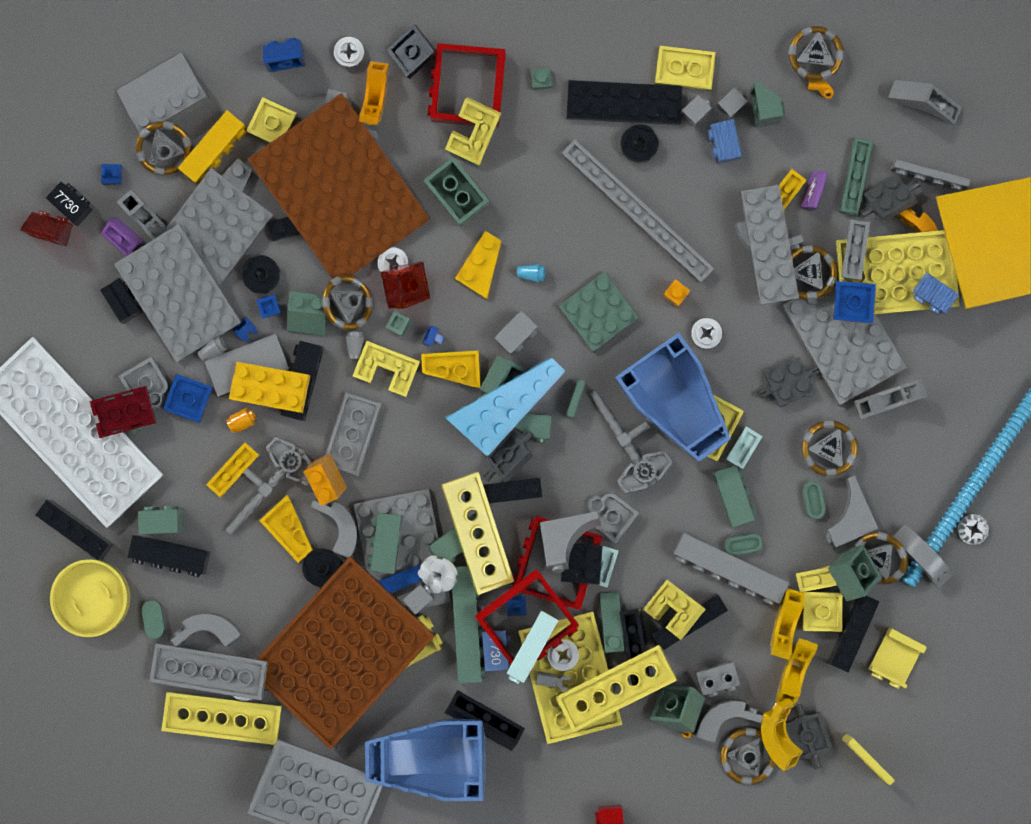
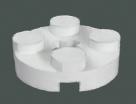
M429 556L424 560L418 571L419 577L422 578L424 583L434 593L449 591L457 582V570L445 558L441 560L437 559V556Z

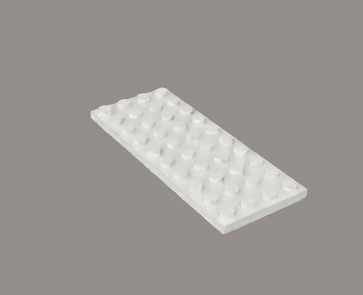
M32 337L0 367V415L106 528H109L157 483L164 474L124 432L99 438L95 424L99 423L98 416H93L89 402L93 399L51 354Z

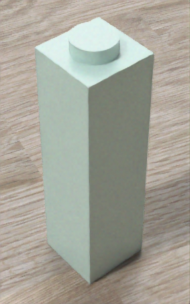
M543 611L540 612L507 671V674L510 675L508 679L517 684L520 681L525 682L559 620Z

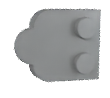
M152 356L118 376L127 391L147 386L152 408L156 409L163 406L165 402L164 394L168 390V382Z
M606 494L603 497L594 496L588 501L589 511H597L600 517L601 526L595 528L616 544L639 515V512L615 494Z

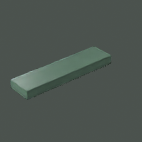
M856 137L853 139L839 210L840 213L859 215L873 141Z

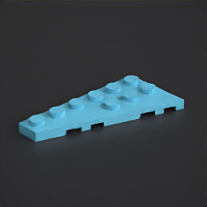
M550 357L530 368L527 372L514 377L513 380L506 384H502L477 398L476 401L469 405H465L453 414L447 415L445 418L488 457L562 376L565 370Z

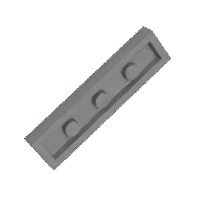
M897 159L892 163L891 170L895 171L896 175L914 176L915 180L932 181V184L936 186H951L950 189L954 191L965 190L969 187L970 179Z

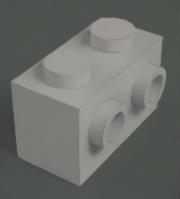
M520 311L494 339L510 355L513 353L517 355L524 348L522 344L527 339L531 341L537 335L536 330L538 326Z
M733 661L695 671L700 692L707 697L718 695L717 691L724 689L725 692L736 690V686L740 685Z

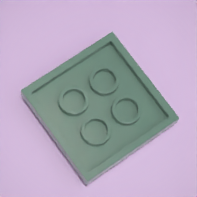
M605 272L559 305L560 310L592 352L639 318Z

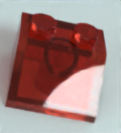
M39 210L38 213L31 212L20 231L30 237L67 247L73 225L65 217L57 216V218H52L49 213Z
M423 261L394 266L381 271L388 309H405L430 299Z

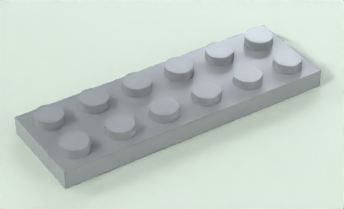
M779 185L741 191L740 195L760 305L799 299Z
M156 643L149 682L263 700L269 661Z

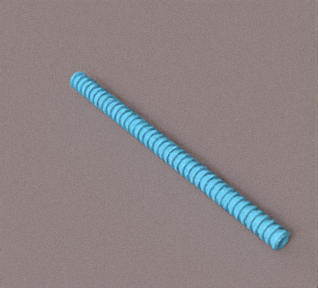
M1031 388L1028 389L1029 393L1025 394V398L1021 399L1022 403L1018 404L1019 407L1015 408V413L1011 414L1012 418H1009V422L1005 423L1006 427H1003L1001 429L1002 432L998 433L999 437L995 438V443L992 442V447L988 448L989 452H985V457L981 458L982 462H979V466L975 467V472L971 473L972 477H968L969 481L964 483L965 487H962V491L958 492L959 496L954 498L955 502L951 503L952 506L948 507V512H945V516L941 517L942 521L937 523L938 527L935 526V531H932L931 537L928 536V541H925L936 553L940 552L939 548L943 547L942 544L946 543V538H949V534L953 533L952 529L957 527L956 523H959V519L963 518L962 514L967 512V508H970L969 504L974 502L973 498H976V494L980 493L979 489L984 487L983 483H987L986 479L990 478V473L993 474V469L997 468L996 464L1000 463V458H1004L1003 454L1007 453V449H1010V444L1014 443L1013 439L1017 438V434L1021 432L1020 429H1023V425L1027 424L1026 420L1031 418ZM911 561L912 565L907 567L908 571L905 572L904 577L902 576L901 579L908 586L915 588L916 582L919 583V578L923 577L922 573L924 571L915 561Z

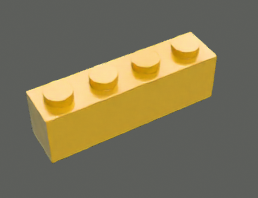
M226 110L180 164L178 169L195 184L199 185L211 168L216 169L221 164L222 157L225 154L228 155L233 150V144L245 136L247 127Z

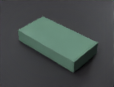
M579 379L577 381L566 414L569 418L573 419L586 382Z

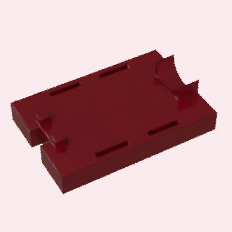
M147 386L89 401L93 416H98L99 423L95 424L99 438L157 423ZM133 392V394L123 396V394ZM112 397L115 398V399H111V400L105 401V399H109V398H112Z

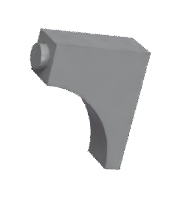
M895 80L888 97L899 106L927 112L948 124H956L961 110L960 105L930 83Z
M855 475L845 478L848 499L843 514L836 523L825 529L827 533L824 535L825 539L833 547H838L878 529Z
M597 511L540 522L546 565L549 572L561 573L565 569H569L570 552L577 539L586 531L601 526Z

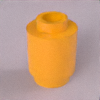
M244 408L230 415L226 422L232 433H239L255 425L254 420H256V416L252 409Z

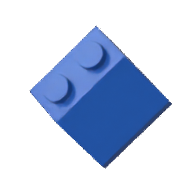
M289 38L286 42L278 43V41H271L264 45L263 63L268 72L306 66L301 40Z

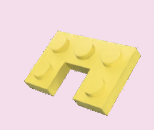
M467 97L459 116L475 123L471 137L468 138L453 131L445 150L480 165L502 113Z
M366 341L353 377L371 384L377 367H382L395 372L388 390L407 397L420 361Z
M668 580L664 582L643 609L655 620L659 621L670 607L673 608L677 614L666 628L680 640H682L706 610Z

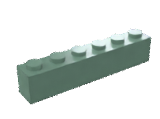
M455 566L458 574L456 576L457 582L452 588L458 684L482 682V678L485 677V666H481V658H484V648L480 646L479 640L483 639V629L479 627L478 620L475 618V614L481 611V608H477V600H480V595L476 594L468 566Z

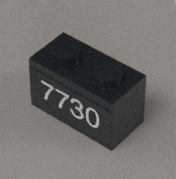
M60 182L48 194L46 199L73 224L79 226L93 211L89 206L91 202L83 195L81 197L76 195L75 192L77 190L70 183L66 185Z

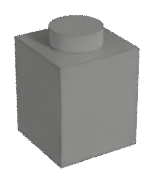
M733 88L718 102L716 108L730 120L746 106L748 102L746 100L747 97L741 90L737 91L736 88Z
M697 95L682 110L681 116L694 128L710 113L711 103L705 97L701 98Z
M420 584L403 601L414 614H417L434 599L432 597L433 591L427 585L423 586Z

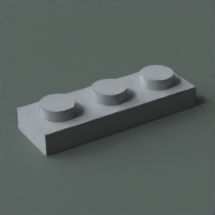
M850 220L841 278L862 279L870 222Z

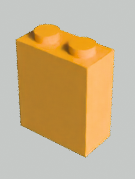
M331 453L314 460L303 471L320 506L338 499L347 488Z

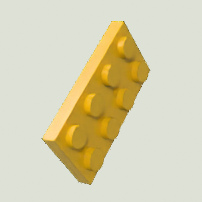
M236 362L229 399L303 413L310 375Z

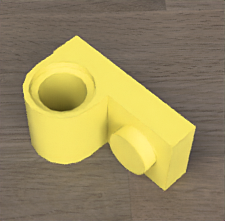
M830 566L796 573L800 592L837 586L828 569Z

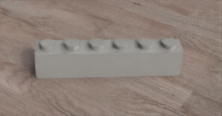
M682 533L673 552L674 555H677L676 560L685 564L689 561L694 564L693 568L702 572L706 569L712 572L710 576L721 580L723 577L729 580L728 584L735 588L742 586L746 588V593L754 597L759 594L764 597L763 601L774 605L775 602L780 604L789 585V582L685 533Z

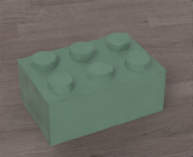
M454 157L423 180L425 186L460 228L490 205L487 197Z

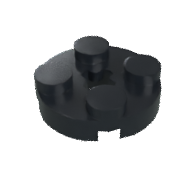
M637 124L627 129L623 133L620 142L622 154L634 163L650 161L655 156L659 146V140L654 130L644 124ZM639 139H642V143L645 144V146L640 147V149L636 148L637 145L634 144V142H637Z
M259 255L249 258L242 267V279L245 286L252 292L267 294L278 285L280 269L273 259L265 255ZM265 270V278L257 279L258 275L256 272Z
M325 548L315 549L305 558L302 572L309 583L322 587L341 567V562L332 550ZM320 562L323 565H327L325 573H322L320 570L317 571Z

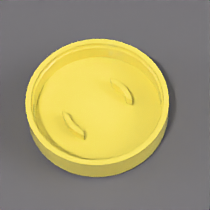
M96 559L80 560L64 568L53 582L50 592L51 610L57 622L66 631L81 637L100 636L115 629L125 618L130 605L129 585L124 575L112 564Z

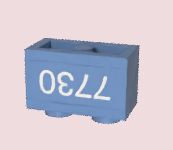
M506 629L494 630L506 648L507 645H511L510 634H506ZM483 631L485 671L509 669L510 663L487 632Z

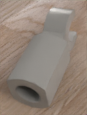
M538 671L536 685L552 688L559 686L561 690L568 691L569 688L564 687L562 681L570 680V677L562 676L559 678L555 674Z

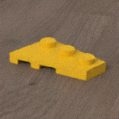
M485 231L455 277V280L487 299L502 241Z
M479 351L421 354L422 374L478 389L481 388Z
M286 495L259 520L297 563H300L313 550L289 495Z

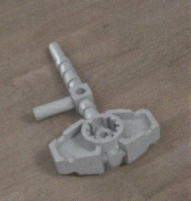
M596 390L591 392L590 396L599 408L600 413L605 417V421L609 423L611 430L616 434V440L621 448H625L631 461L634 462L633 464L630 463L617 481L624 494L652 487L657 481L659 482L673 463L666 451L646 454L640 458L634 446L631 445V440L650 428L648 423L644 422L629 433H623L619 423L616 422L614 415L610 413V409L605 405Z
M274 437L266 446V449L273 464L279 470L269 479V482H263L249 468L243 472L259 488V493L250 500L251 502L244 507L243 511H240L235 520L226 528L230 535L248 518L249 514H252L264 498H268L275 490L274 487L285 477V474L291 480L307 486L310 485L303 471L312 463L309 455L305 454L302 448H298V445L287 440Z

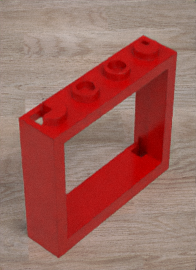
M437 43L435 51L438 54L433 57V60H436L435 68L432 67L431 79H434V84L429 89L432 105H428L427 116H430L431 122L475 126V123L459 115L437 113L443 52L497 57L492 109L501 112L506 49ZM500 119L497 123L496 128H499Z
M536 516L535 519L531 518L528 528L532 530L530 538H525L523 548L526 551L524 556L520 555L517 564L521 568L518 575L514 574V582L511 585L517 584L524 578L540 522L551 520ZM588 531L581 535L593 539L592 545H600L603 538L601 535ZM580 583L574 602L560 597L559 599L565 606L581 610L588 584ZM528 587L520 591L554 602L549 594Z
M537 568L475 614V618L510 665L515 658L485 618L536 579L539 580L570 622L569 625L546 642L537 661L547 655L545 651L550 647L555 649L562 644L561 639L566 635L571 637L578 631L577 627L579 624Z

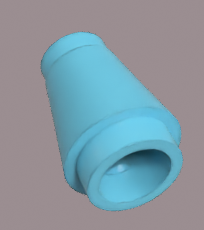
M541 264L518 266L517 277L539 283L545 280L546 269Z

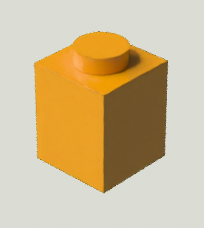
M675 279L662 297L678 308L690 290Z

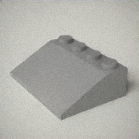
M182 52L116 90L139 133L146 126L154 122L167 121L174 123L210 102ZM155 130L151 131V133L145 139L152 136Z

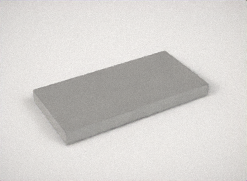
M277 334L205 361L218 397L230 393L236 362L285 371L289 370V365Z
M345 392L325 454L331 453L338 470L356 476L360 475L382 403Z

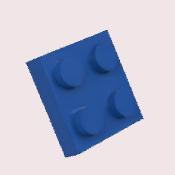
M836 281L833 320L873 323L876 284Z
M176 374L163 410L200 423L213 387Z

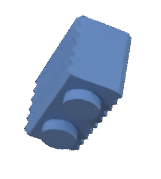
M734 119L711 124L710 130H708L709 141H713L714 148H712L714 160L717 159L718 164L741 159L742 153Z
M928 273L922 276L911 292L914 295L913 299L922 305L924 303L931 306L930 310L937 315L941 313L943 315L946 314L959 296L957 292Z

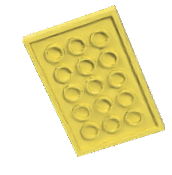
M944 230L868 237L861 280L841 278L847 239L836 240L839 281L876 284L874 314L929 310L931 306L926 303L923 305L913 299L914 295L911 294L925 273H928L959 294L957 276ZM959 296L957 297V299L951 307L960 306Z
M593 611L573 616L579 624L577 627L578 631L571 637L566 635L561 639L571 641L578 649L579 658L573 668L567 671L555 669L549 663L548 650H546L547 655L539 661L536 660L529 673L547 744L623 725L620 712L617 710L573 732L556 699L558 695L566 691L561 690L559 686L552 688L536 685L538 671L555 674L559 678L569 676L570 680L562 681V685L568 687V690L608 671ZM567 618L557 622L549 639L570 624ZM532 627L519 630L522 644ZM569 648L563 652L556 650L560 655L558 662L563 658L570 660L567 656ZM596 692L594 699L599 703L603 702V693ZM579 700L577 703L578 709L585 711L587 703Z

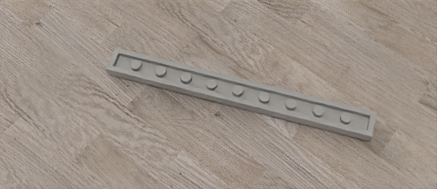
M575 139L562 152V155L696 280L701 283L714 270L704 258Z

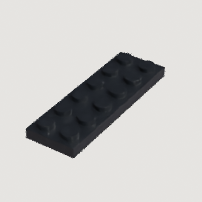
M569 80L566 119L680 125L682 86Z

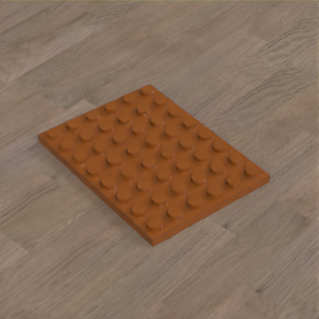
M342 93L247 159L332 279L341 275H353L431 220L363 122H359L358 115Z
M350 556L257 659L269 661L265 688L331 750L436 635Z

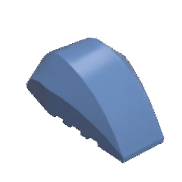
M679 332L615 377L635 410L698 462L731 439L702 364Z
M443 719L365 741L366 782L397 788L405 792H412L441 801H483L486 785V737L482 720Z

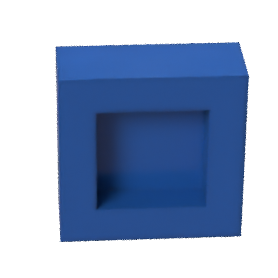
M101 164V183L103 185L122 184V165Z
M275 294L256 300L262 319L281 314Z
M247 316L232 329L241 340L243 339L246 342H250V339L247 337L249 332H253L255 335L258 334L254 324Z
M428 326L422 344L426 346H433L434 342L443 344L445 337L437 334L439 328Z
M514 596L507 601V616H527L526 596Z

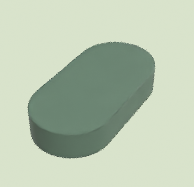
M809 481L802 488L805 511L808 517L820 519L826 511L822 487L816 481Z
M755 533L733 536L726 539L724 549L726 553L732 556L755 553L762 548L763 541Z
M147 601L142 606L145 633L148 637L156 639L165 632L163 610L158 601Z

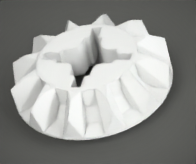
M344 37L336 43L334 56L336 61L342 66L350 68L351 66L358 65L363 60L364 48L358 39ZM348 45H350L352 51H355L351 54L350 59L347 57V54H344L347 51Z
M391 247L378 257V268L386 277H399L407 270V256L399 248ZM396 257V262L400 267L393 266L390 269V263L387 260H393Z
M703 318L694 324L691 337L699 347L710 349L720 342L722 329L715 320ZM702 328L706 331L713 328L710 333L711 339L708 337L700 338L703 334Z
M969 514L960 520L958 534L965 543L977 545L984 542L986 537H988L989 526L987 520L980 515ZM976 524V529L981 533H974L971 536V530L966 526H974Z
M563 639V643L555 649L549 648L548 660L555 669L567 671L576 665L579 653L577 647L571 641ZM569 648L567 656L570 660L563 658L558 662L560 655L556 650L563 652Z

